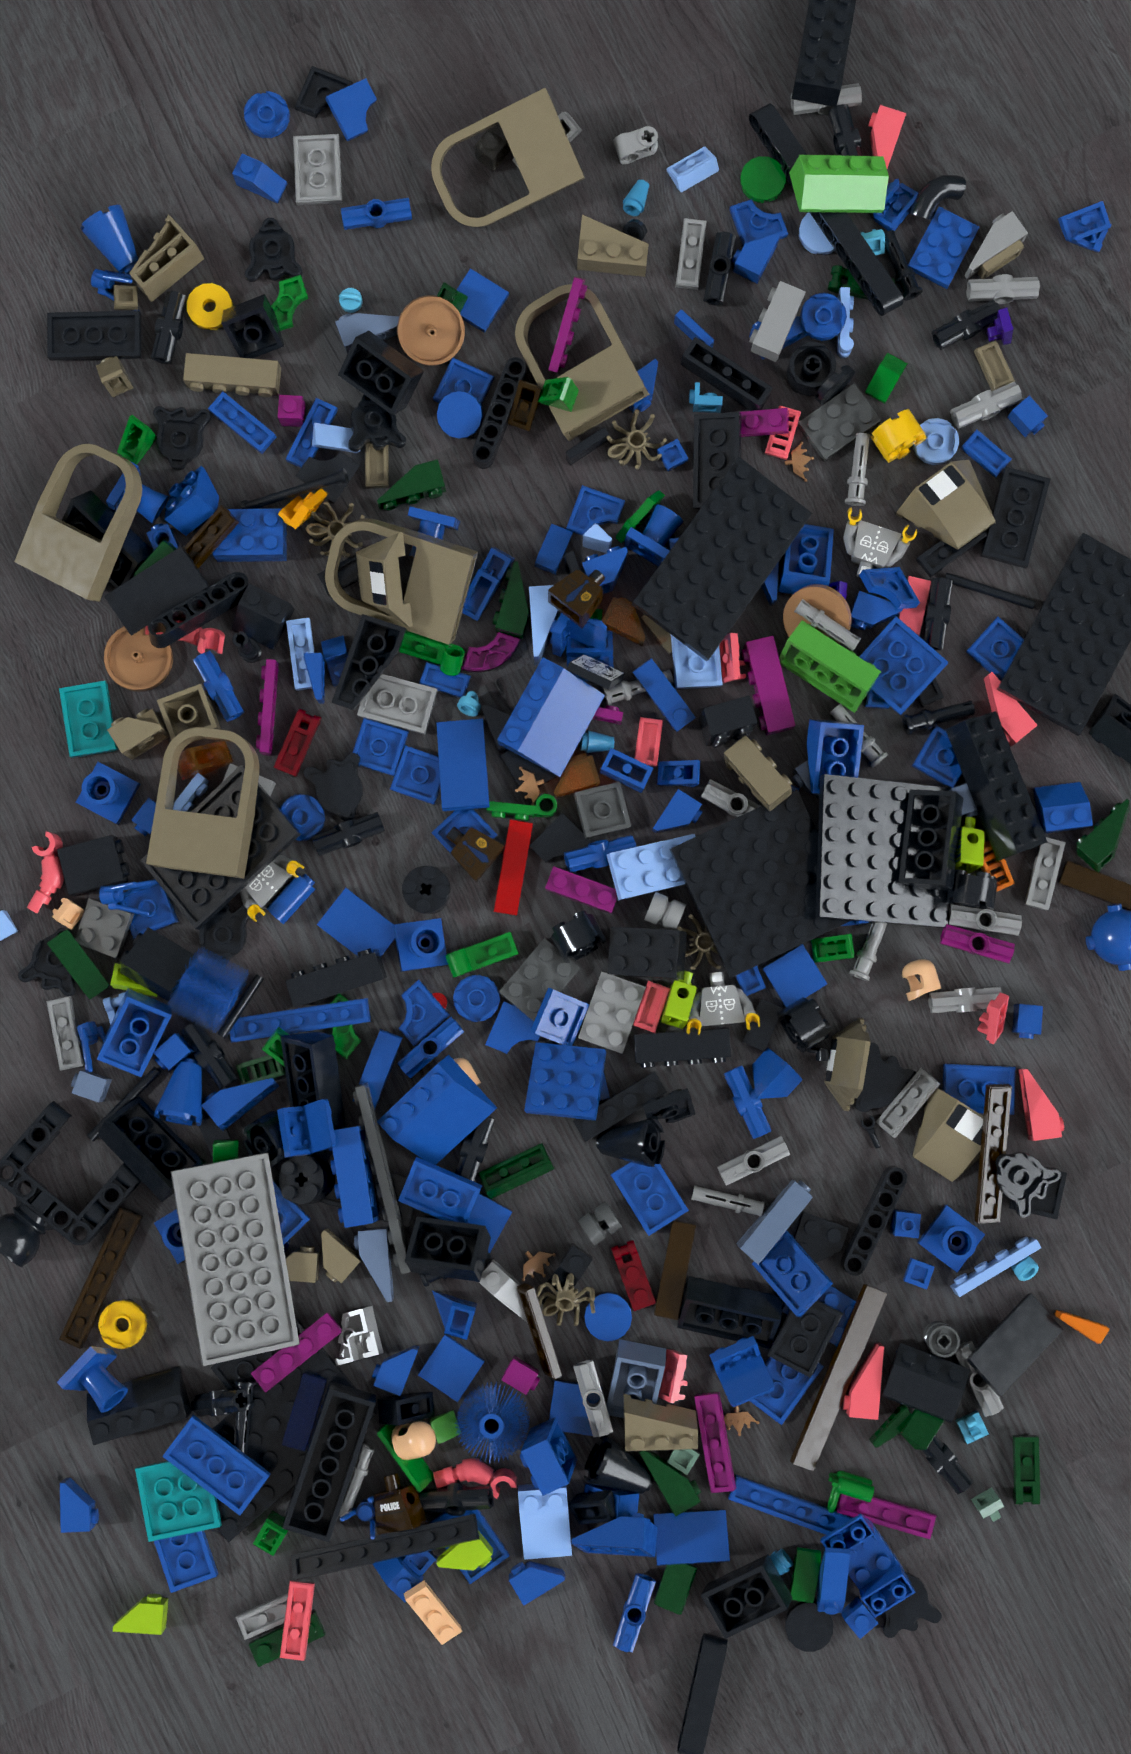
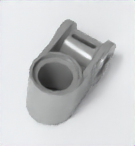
M646 126L616 136L613 139V143L620 163L629 164L655 154L658 149V133L653 127Z

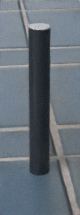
M257 974L255 975L217 1033L224 1039L227 1037L264 978Z

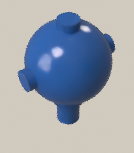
M1121 903L1111 904L1107 906L1108 912L1101 915L1093 925L1091 936H1086V945L1088 950H1095L1097 955L1104 961L1118 965L1119 971L1130 970L1131 911L1122 909Z

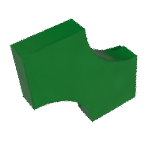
M301 275L279 281V295L271 307L275 312L280 331L294 327L293 314L300 303L309 299Z
M659 490L649 496L641 507L625 522L616 535V539L623 543L630 527L637 530L643 521L653 513L656 504H660L665 495Z
M339 993L331 1003L349 1000ZM353 1024L333 1027L332 1035H334L336 1044L335 1050L345 1059H348L362 1040L356 1035Z

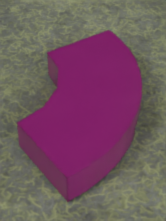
M498 632L495 639L488 645L479 648L469 647L462 670L484 672L499 667L515 653L521 639Z

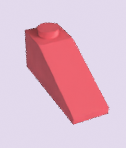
M880 105L878 113H872L868 125L872 127L870 143L872 156H883L886 168L888 169L906 113Z
M991 672L984 678L991 711H996L1010 746H1013L1033 730L1037 724L1017 700L997 690L1001 681Z
M1017 1069L1028 1140L1038 1141L1062 1137L1061 1131H1064L1062 1117H1059V1113L1029 1070Z
M881 1343L874 1344L848 1387V1394L843 1399V1410H846L849 1417L878 1420L884 1346Z

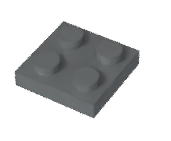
M620 782L574 793L585 839L631 828Z
M88 898L75 940L81 946L114 958H120L134 913L118 909L109 910L108 904L103 905L101 901Z

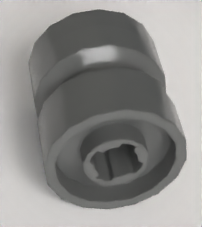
M606 1201L595 1208V1213L588 1212L578 1219L594 1246L606 1239L607 1233L613 1234L622 1228L621 1223ZM605 1220L602 1225L599 1224V1221Z
M934 1321L928 1324L923 1331L924 1344L937 1356L945 1358L957 1352L960 1345L959 1335L948 1324Z

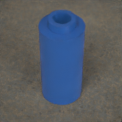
M297 874L299 877L294 878L266 908L282 924H285L316 890L313 887L315 882L306 874L303 876Z

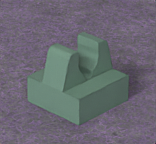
M992 1487L971 1499L983 1519L990 1516L992 1522L1001 1518L998 1510L1003 1508L1004 1505Z

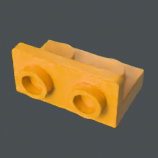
M320 488L316 493L311 491L305 499L298 495L281 509L278 515L287 525L292 526L296 530L312 516V512H316L328 493Z

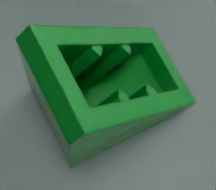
M887 352L865 393L885 404L908 363Z
M569 377L545 380L538 402L571 412L579 389Z
M131 415L129 416L117 453L137 465L157 440V437L150 427Z
M852 934L811 940L814 963L855 958Z
M272 1510L253 1545L274 1556L288 1530L282 1529L284 1517Z

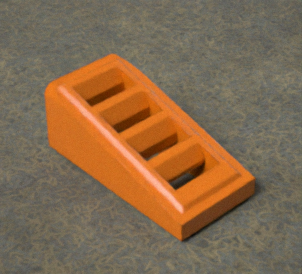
M990 841L984 842V853L993 850ZM991 852L984 856L981 870L982 872L990 873L991 870L1001 866V870L990 875L996 878L1002 875L1006 877L998 881L996 890L998 892L1015 883L1005 859L987 865V861L996 858L994 852Z
M1056 1310L1054 1313L1057 1318L1097 1344L1102 1343L1110 1328L1101 1323L1061 1310Z

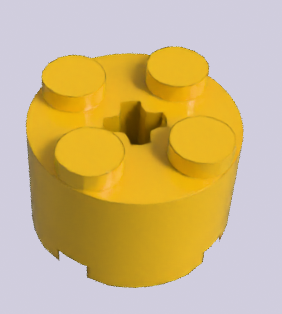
M909 409L897 413L899 418H894L893 420L889 418L872 432L873 436H870L888 463L896 458L902 459L910 453L909 448L914 444L917 446L927 439L925 432Z

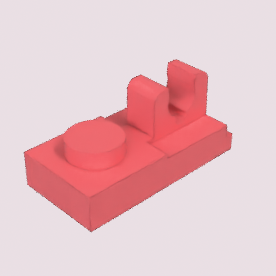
M728 633L719 645L722 684L746 678V674L740 673V667L744 666L745 663L743 660H739L740 646L738 633Z
M1001 992L995 1000L989 1002L986 1010L987 1013L984 1012L979 1018L981 1024L977 1029L979 1032L986 1034V1040L993 1045L1004 1031L1009 996Z
M666 1350L665 1370L659 1390V1398L670 1403L685 1399V1395L679 1392L682 1385L687 1386L688 1384L687 1381L683 1380L687 1355L676 1350Z

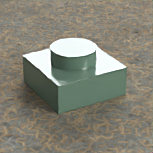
M695 1449L672 1450L666 1461L688 1475L700 1453Z

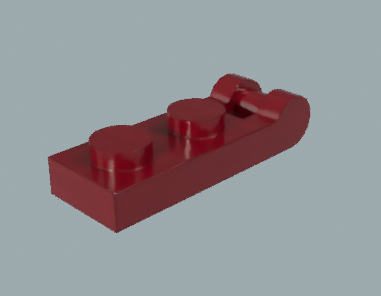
M300 708L296 713L274 765L275 769L297 777L322 717L317 715L311 716L306 714L307 711ZM303 722L309 724L307 730L300 728Z
M634 1240L628 1241L626 1245L618 1247V1245L611 1247L633 1311L656 1304ZM631 1253L632 1260L623 1262L622 1256Z

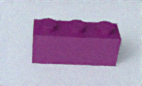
M554 866L545 890L608 914H612L617 900L616 889Z

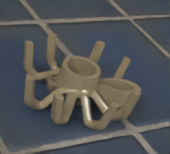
M638 409L633 414L631 432L618 426L616 420L612 421L614 429L627 435V437L612 439L609 435L606 437L608 443L616 444L608 450L610 458L614 460L622 459L630 449L625 460H619L620 466L627 464L634 452H636V470H639L641 466L640 451L644 453L648 460L658 461L662 454L652 457L645 447L658 449L667 442L666 438L659 444L647 442L651 438H646L648 433L644 434L643 432L652 424L655 417L654 414L650 415L649 420L640 430H636L635 424L639 414Z
M325 501L324 505L332 515V522L324 520L317 516L315 512H312L311 515L316 521L328 525V527L318 523H311L305 528L307 533L316 539L322 538L327 534L328 536L322 541L315 542L310 539L309 542L314 546H321L329 540L333 541L336 534L349 524H344V521L352 513L353 503H349L348 510L338 520L329 502ZM348 537L345 541L354 548L361 549L363 546L362 542L356 544ZM343 547L342 555L345 558H349L350 554L346 553ZM330 549L328 552H320V554L327 557L329 556Z
M689 915L688 918L695 924L698 933L680 926L677 927V930L687 932L688 935L694 937L689 939L693 941L689 945L695 947L685 952V957L699 951L697 959L690 969H696L701 962L703 953L706 954L708 962L713 967L720 969L721 966L712 960L710 950L715 953L717 951L706 927L703 931L693 915Z
M573 1273L568 1274L564 1287H561L558 1275L554 1274L552 1284L549 1282L540 1284L536 1291L540 1306L542 1300L548 1296L542 1309L544 1316H552L559 1310L556 1323L558 1326L562 1323L564 1311H570L574 1307V1326L578 1325L579 1302H589L591 1313H595L594 1288L586 1287L578 1293V1289H574V1286H572L574 1285ZM544 1287H548L553 1292V1294L550 1292H544L540 1296V1293ZM587 1291L590 1292V1298L581 1297Z

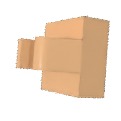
M62 898L60 901L63 904L58 910L53 909L54 915L52 917L72 930L82 918L85 910L68 898Z

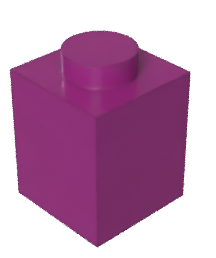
M279 395L278 419L281 426L302 427L306 413V403L303 396Z
M514 1355L501 1380L527 1395L529 1389L534 1391L540 1381V1378L537 1377L539 1370Z

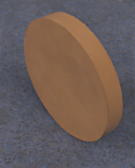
M427 295L414 299L403 309L398 320L397 335L403 350L411 359L424 365H439L449 361L460 350L465 336V326L461 314L451 302L439 296Z
M821 584L805 586L795 592L786 603L783 623L789 637L802 620L807 624H811L807 619L794 612L802 599L819 611L822 609L825 611V615L848 629V631L850 630L852 617L849 605L838 591L829 586ZM815 626V628H816L818 631H820L821 633H823V634L826 635L827 637H831V636L828 635L826 632H824L823 630H821V629H819L818 627Z
M124 626L117 630L108 640L104 651V663L110 677L121 687L130 691H148L159 686L169 675L173 664V651L171 645L165 648L154 647L150 642L149 635L145 634V627L131 636Z

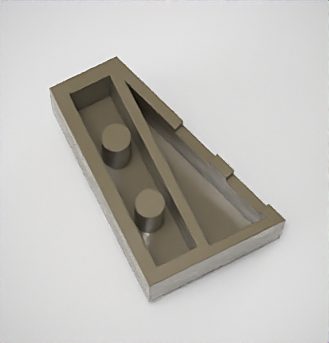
M170 215L165 219L166 224L160 233L157 232L153 237L154 242L148 251L144 250L129 273L138 288L151 302L204 260L197 245Z
M582 215L577 270L645 277L649 244Z
M745 735L724 752L725 765L730 771L733 769L740 776L738 778L742 784L746 783L752 790V794L771 811L792 794V782L784 773L782 775L779 774L775 769L777 765L769 756L765 758L760 752L762 748L754 739L750 740Z
M623 1394L625 1451L698 1449V1426L695 1410L667 1404L665 1407L653 1404V1401L649 1399L640 1401L631 1399V1395Z

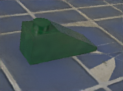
M651 1450L639 1451L675 1517L701 1502L698 1494L702 1492L695 1479L690 1481L686 1474L667 1463L666 1460Z

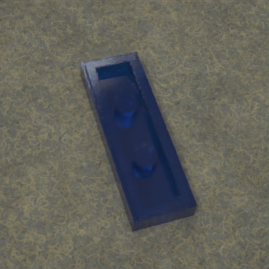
M303 1373L282 1445L305 1452L327 1379Z

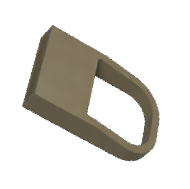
M546 88L448 136L438 145L431 164L433 181L447 211L455 220L471 227L491 225L585 179ZM500 124L527 185L529 195L484 217H468L456 207L442 176L443 159L453 146Z
M572 284L560 286L529 304L521 313L516 324L515 337L518 348L535 381L542 388L547 379L529 347L528 331L537 316L568 299ZM588 288L584 301L593 307L612 345L557 377H569L579 389L571 412L549 406L563 435L568 441L573 440L650 395L597 296Z
M82 444L68 450L58 461L37 503L14 562L87 600L100 602L141 501L142 481L137 468L128 459L97 445ZM92 455H97L117 465L122 470L126 481L124 496L102 540L56 518L60 503L76 465L82 459Z
M359 519L343 527L334 537L327 561L325 582L333 600L345 610L377 618L407 629L406 631L450 645L456 638L478 551L376 519ZM365 530L385 537L403 532L404 543L416 547L403 602L410 603L413 626L408 627L374 606L352 598L342 589L338 580V567L344 543L352 532Z
M196 727L179 733L169 743L163 758L146 864L168 869L245 878L260 769L257 753L245 738L227 730ZM197 739L229 741L235 743L243 752L245 771L236 818L173 810L179 757L183 749L190 742Z

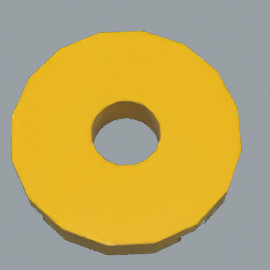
M213 283L202 284L196 287L189 294L186 302L187 312L191 321L199 328L217 330L223 327L221 324L223 310L233 307V302L228 292L223 287ZM208 302L216 304L215 309L211 312L204 310V306Z
M129 1300L115 1301L101 1313L98 1328L105 1343L113 1348L125 1349L138 1343L145 1335L147 1318L141 1306ZM119 1318H125L128 1321L129 1327L126 1331L118 1329L117 1320Z

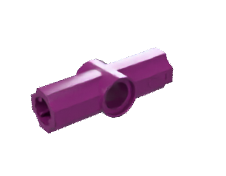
M948 924L943 928L940 937V944L1007 964L1010 963L1015 950V944ZM975 937L979 938L982 942L980 950H976L972 946V941Z

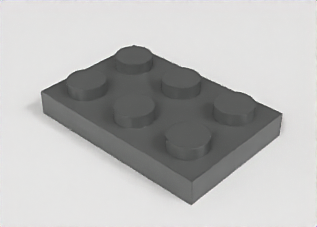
M853 384L799 421L797 426L825 462L855 441L856 433L868 432L878 425L881 419L857 386Z
M544 938L499 993L534 1022L548 987L561 992L580 970V967L570 959V963H565L558 949Z

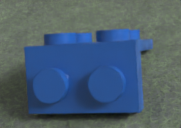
M561 613L558 620L554 619L551 624L550 632L552 636L550 644H552V654L562 656L570 638L602 651L606 647L607 626L598 619H589L585 626L581 628Z
M321 1099L304 1106L277 1110L285 1158L310 1155L335 1146L336 1135L333 1129L332 1111L328 1099Z
M754 1336L742 1338L735 1344L719 1348L709 1355L732 1407L739 1406L774 1390V1382L762 1359Z

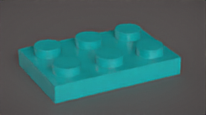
M99 681L59 688L69 757L76 758L117 751V745L107 729L112 727L111 724L113 723L107 682Z

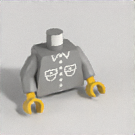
M851 507L848 509L850 521L846 523L843 540L847 553L851 555L850 561L859 565L856 576L860 578L859 574L863 569L891 567L899 561L909 547L910 541L916 537L917 529L914 535L909 536L906 533L909 525L905 526L902 533L903 537L900 538L901 533L862 521L861 509H859L858 516H851Z
M279 855L240 891L242 903L247 909L248 916L253 921L257 922L255 916L259 912L264 916L266 913L263 909H266L294 877H299L295 872L299 867L304 869L302 864L284 855Z
M723 972L709 973L711 987L701 988L700 992L695 994L688 1019L687 1034H690V1028H696L698 1035H700L702 1026L745 1022V1020L748 1030H751V1022H756L758 1027H760V1018L755 1013L752 1002L742 989L736 988L735 985L725 986Z

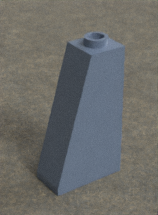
M792 1179L762 1213V1216L736 1243L738 1247L759 1265L813 1198L809 1194L811 1189L801 1180L797 1183Z

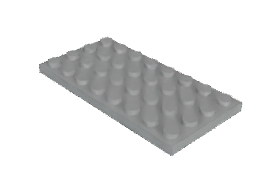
M268 1153L171 1171L202 1365L207 1366L299 1345Z

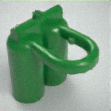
M842 1470L829 1474L828 1481L833 1486L827 1507L829 1513L835 1511L840 1494L871 1502L874 1494L872 1479Z

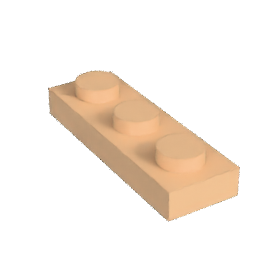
M425 1580L404 1593L407 1603L441 1645L462 1632L460 1624Z

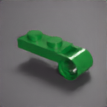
M406 631L399 650L401 653L439 664L440 670L449 676L460 674L465 654L464 649L452 643L448 645Z
M543 794L537 799L536 806L489 801L490 807L487 808V813H492L491 817L504 819L506 815H513L515 820L529 821V817L548 818L553 816L557 811V801L552 795ZM544 800L551 801L553 803L552 810L548 812L542 811L540 809L541 802Z
M511 932L476 945L445 955L454 978L518 955V951Z

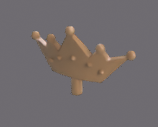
M801 441L800 445L791 452L792 460L785 461V465L793 464V473L804 479V482H807L803 473L809 471V468L804 466L810 460H813L814 457L803 455L804 452H807V449H801L804 443Z
M519 767L523 776L518 779L524 782L518 789H515V792H527L528 794L525 796V799L531 798V805L535 806L534 803L541 793L538 785L544 784V780L536 781L534 773Z
M527 1251L525 1255L529 1260L523 1264L522 1281H525L527 1274L534 1278L533 1271L546 1277L543 1264L549 1266L550 1263L547 1258L555 1257L556 1254L538 1252L535 1256H532Z
M739 1406L734 1407L735 1413H726L724 1416L727 1430H730V1426L733 1425L738 1431V1436H741L744 1423L747 1425V1428H750V1422L760 1423L747 1411L739 1412Z

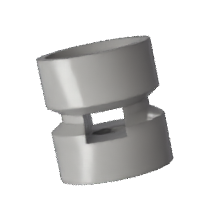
M655 892L644 920L653 924L662 922L664 928L676 930L686 904L677 900L669 902L667 896Z

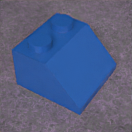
M1080 782L1033 788L1036 813L1044 834L1086 829L1093 826L1090 802Z

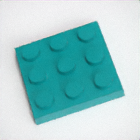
M169 1461L135 1468L148 1542L218 1528L222 1525L217 1498Z

